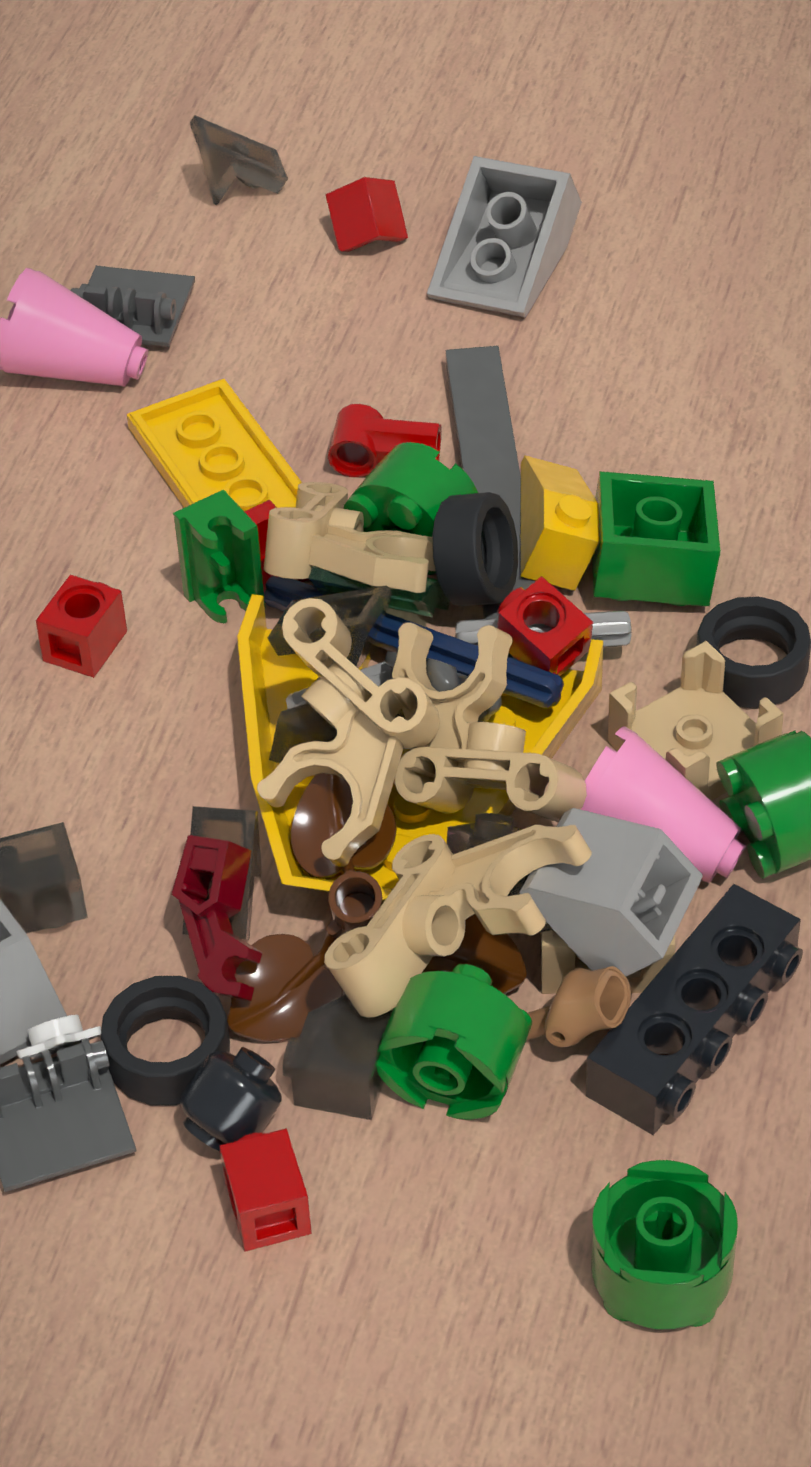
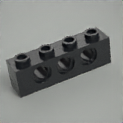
M733 884L628 1008L622 1023L616 1028H611L587 1057L586 1097L653 1136L670 1115L678 1118L692 1100L696 1089V1082L706 1070L715 1072L722 1065L730 1051L733 1036L742 1025L749 1028L759 1019L766 1006L768 993L778 981L783 984L787 983L796 972L803 955V950L798 947L801 919Z

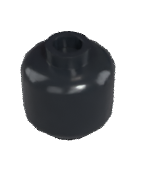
M241 1047L237 1055L225 1051H216L209 1054L180 1098L181 1107L187 1116L183 1122L185 1128L197 1139L217 1151H220V1145L235 1142L251 1133H262L282 1102V1095L277 1085L270 1079L275 1071L273 1065L245 1047Z

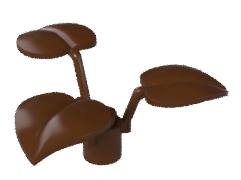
M320 773L314 776L298 803L291 828V845L298 864L308 875L324 879L335 876L343 871V874L333 882L329 890L328 900L333 921L328 924L326 928L327 934L322 947L315 956L310 946L303 939L290 934L268 935L251 945L262 952L261 962L244 961L240 963L236 969L235 977L237 982L255 987L252 1001L231 998L227 1021L229 1028L240 1036L263 1042H285L304 1038L323 1028L337 1012L343 997V989L330 970L323 967L325 964V954L331 944L342 933L367 926L383 904L382 891L378 882L371 875L355 871V869L367 870L377 867L390 854L396 840L397 829L393 812L388 804L379 832L357 849L346 866L339 867L334 865L322 853V843L339 832L351 815L353 805L351 788L348 782L338 775ZM476 914L469 916L465 920V933L460 947L451 955L433 956L422 972H452L454 967L459 964L473 965L484 970L492 980L491 986L503 994L521 986L527 976L522 956L507 933L490 934L483 927Z

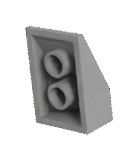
M474 156L427 291L428 297L430 299L526 318L568 246L582 204L571 174Z

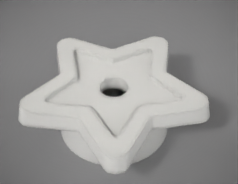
M69 1015L50 1020L28 1029L27 1032L31 1046L18 1050L16 1053L19 1059L29 1055L32 1060L43 1058L42 1051L49 1050L51 1055L57 1053L56 1051L81 1044V1039L88 1038V1040L100 1036L101 1026L83 1031L79 1015Z

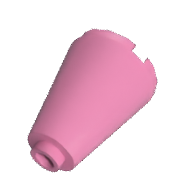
M26 268L19 275L7 298L8 301L14 303L8 319L0 317V370H3L5 373L116 386H126L130 378L136 380L140 378L148 357V349L141 347V335L41 271Z
M625 726L621 727L615 735L623 740L624 743L618 752L606 746L585 780L587 796L581 810L661 829L703 875L701 881L710 883L717 873L728 878L746 846L736 840L741 827L637 733Z

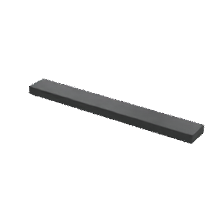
M499 346L445 350L446 369L461 468L471 478L478 493L490 492L498 494L508 505L514 520L518 540V569L513 590L519 587L525 590L535 580L521 577V475ZM501 603L482 605L484 619L498 618V609ZM508 653V657L515 659L510 653Z

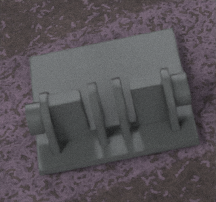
M96 265L88 284L83 283L80 288H71L70 291L141 335L142 344L169 347L195 283V276Z
M88 1038L81 1039V1044L56 1051V1057L51 1058L49 1050L42 1051L43 1061L32 1064L28 1055L22 1057L23 1067L18 1068V1064L15 1063L0 1068V1179L4 1192L137 1151L108 1068L110 1066L102 1040L90 1044Z

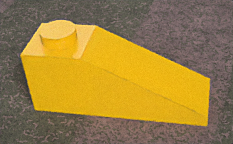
M524 455L521 462V577L536 581L542 576L551 585L575 591L599 544V504L577 469Z

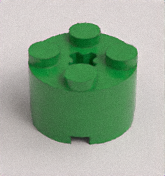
M406 442L396 445L378 463L352 493L351 497L344 504L343 509L363 513V532L401 531L432 537L435 516L440 504L451 495L478 493L468 474L456 463L449 469L435 459L440 453L439 451L424 444ZM428 570L427 575H434L436 571Z
M796 730L716 762L720 781L728 793V797L719 801L720 809L741 827L740 832L743 831L750 842L747 845L749 858L759 877L763 879L811 860V737L803 731L796 733Z
M459 964L454 967L452 972L430 971L417 974L410 978L384 1030L377 1050L379 1052L376 1062L377 1072L392 1091L407 1102L424 1109L427 1100L431 1099L449 1105L446 1114L448 1117L469 1120L490 1116L497 1112L507 1093L531 1029L532 1018L509 997L491 986L492 980L490 976L476 966Z
M671 1160L642 1162L627 1169V1176L617 1181L611 1187L609 1182L599 1193L593 1210L591 1271L595 1287L603 1299V1306L613 1318L621 1321H630L634 1324L653 1329H678L687 1326L699 1327L709 1323L714 1318L717 1308L726 1298L733 1277L738 1230L737 1213L727 1193L725 1192L723 1196L718 1189L708 1182L709 1175L697 1167Z

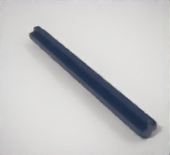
M271 576L265 583L266 590L263 597L268 606L287 613L289 608L300 600L308 598L321 599L332 607L350 631L351 637L391 652L398 653L399 628L405 623H414L295 579ZM416 624L429 630L433 635V641L427 658L447 663L456 667L457 673L470 676L479 655L477 645ZM510 657L507 658V686L503 691L504 694L542 708L556 706L559 703L564 682L559 675Z

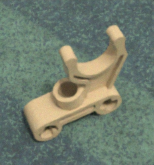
M325 482L301 483L298 485L296 508L281 507L269 511L264 571L273 576L289 579L312 578L321 569L371 586L422 593L426 591L428 570L436 571L433 560L432 537L401 531L363 532V513L343 509L348 498V489L343 486Z
M308 598L298 601L289 608L283 619V635L301 660L319 676L303 693L302 698L337 730V736L330 742L311 741L290 748L276 769L258 783L257 790L259 795L273 807H281L294 786L308 776L326 773L338 775L346 780L350 785L353 797L351 815L344 827L335 835L325 840L321 847L322 853L336 866L344 867L349 863L350 858L357 849L379 832L403 749L411 750L424 747L431 742L438 732L440 718L437 708L417 682L410 678L397 677L387 680L378 687L347 659L352 645L350 631L328 603L321 599ZM322 627L326 633L318 641L312 642L309 638L310 634L317 628ZM403 707L409 711L416 710L413 717L408 721L400 716L395 718L398 711Z
M414 623L403 624L398 630L399 647L392 671V678H410L417 682L437 708L440 724L438 732L431 742L424 747L411 749L400 759L395 775V785L398 793L407 801L445 814L455 813L464 808L471 799L474 788L506 790L510 801L519 809L556 822L560 821L564 812L572 808L581 810L587 796L586 783L582 774L575 768L537 753H523L526 736L524 729L505 724L478 722L481 713L495 704L507 686V658L512 644V637L494 626L486 625L481 627L477 633L479 655L473 672L464 683L453 690L438 692L432 687L426 671V658L433 641L432 633ZM405 707L402 708L407 721L416 712V710L409 711ZM548 782H549V785H548V788H547V791H546V792H545V794H544V791H545V788H546V785H547V784H548Z
M536 824L456 854L451 852L440 835H423L406 844L396 854L392 862V869L399 882L368 925L350 930L337 938L328 948L324 963L361 1016L368 1018L387 1013L397 1006L410 978L422 973L433 956L451 955L460 947L465 933V920L469 916L476 914L486 931L492 935L504 933L534 935L541 931L546 924V920L531 895L523 893L508 896L510 890L519 880L536 869L556 863L580 866L589 860L592 852L576 825L550 827Z

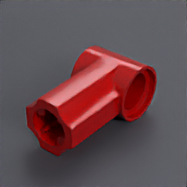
M350 404L343 407L337 415L328 452L329 464L335 471L344 476L363 477L370 474L378 463L396 445L401 443H420L440 452L442 426L439 423L383 419L378 410L371 406ZM440 453L435 458L440 461Z

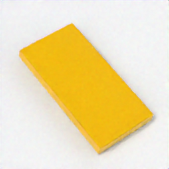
M220 379L126 414L128 429L184 508L223 489L243 511L267 500H271L277 508H296L298 485L302 483L225 379Z

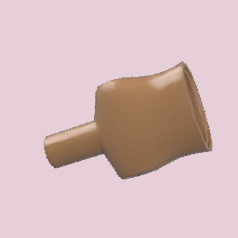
M615 966L593 971L583 968L573 969L565 975L550 1006L528 1012L532 1018V1026L527 1040L545 1035L551 1044L557 1047H569L578 1044L598 1030L616 1028L622 1023L630 1006L631 988L628 979Z

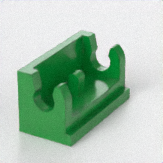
M224 489L173 513L183 593L189 602L195 600L212 620L224 624L227 623V614L225 608L219 605L220 602L226 599L236 600L240 603V608L246 611L252 594L264 596L258 527Z

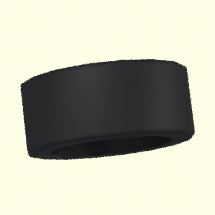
M490 492L449 496L440 504L435 516L432 535L433 560L441 589L453 605L500 604L512 592L518 569V540L514 520L508 505L500 495Z
M759 596L737 597L718 604L703 617L697 632L696 646L707 641L723 656L725 660L723 692L737 706L759 708L760 700L765 697L776 705L789 700L803 687L809 669L811 638L808 625L797 611L780 601ZM755 638L771 642L784 650L787 656L769 665L750 666L734 662L723 655L719 649L723 645L738 639Z
M154 976L133 983L114 997L103 1015L101 1040L107 1052L110 1065L108 1068L113 1083L129 1098L149 1105L181 1104L180 1098L183 1091L205 1058L216 1051L230 1053L227 1016L219 997L203 983L183 976ZM161 1019H183L197 1024L205 1032V1039L201 1046L188 1056L171 1062H149L133 1056L127 1048V1043L135 1032L144 1025Z

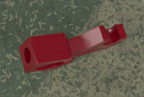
M188 835L171 895L179 900L199 969L197 976L213 993L225 997L252 1001L255 987L237 982L235 973L237 967L244 961L260 963L262 952L234 935L229 918L241 911L252 850L228 840ZM211 877H213L212 886L209 889L210 897L207 901H205V899L208 896L207 890L210 883Z

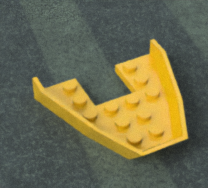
M252 594L237 635L252 784L281 883L329 891L333 882L343 874V871L329 878H314L308 875L298 864L291 845V828L295 811L306 787L315 775L308 776L295 785L281 807H273L259 795L257 785L276 769L290 748L311 741L330 742L337 736V730L326 720L305 728H299L294 721L288 722L286 720L284 711L288 709L286 704L288 695L310 687L319 676L290 647L284 638L283 631L267 629L264 597ZM311 634L309 636L312 642H316L323 637ZM591 639L584 671L568 669L560 676L564 686L561 691V699L556 706L542 708L502 693L501 707L499 711L491 716L488 722L524 729L526 736L523 753H537L552 759L602 691L603 641ZM352 640L351 650L347 659L359 670L367 668L369 665L370 643ZM403 749L401 758L405 753L410 751V749ZM394 779L387 804L391 808L396 822L395 843L388 857L377 867L367 870L355 869V871L371 875L380 885L382 897L386 900L399 882L392 869V862L396 854L406 844L423 835L435 834L440 835L453 854L481 845L512 814L516 806L510 801L506 790L474 788L472 797L464 808L455 813L445 814L405 800L398 793Z

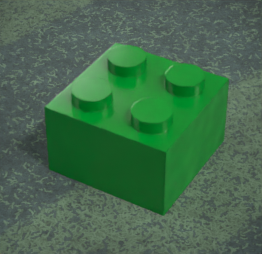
M599 471L595 496L599 504V544L592 556L594 597L611 598L617 601L661 602L676 606H710L721 552L714 481Z

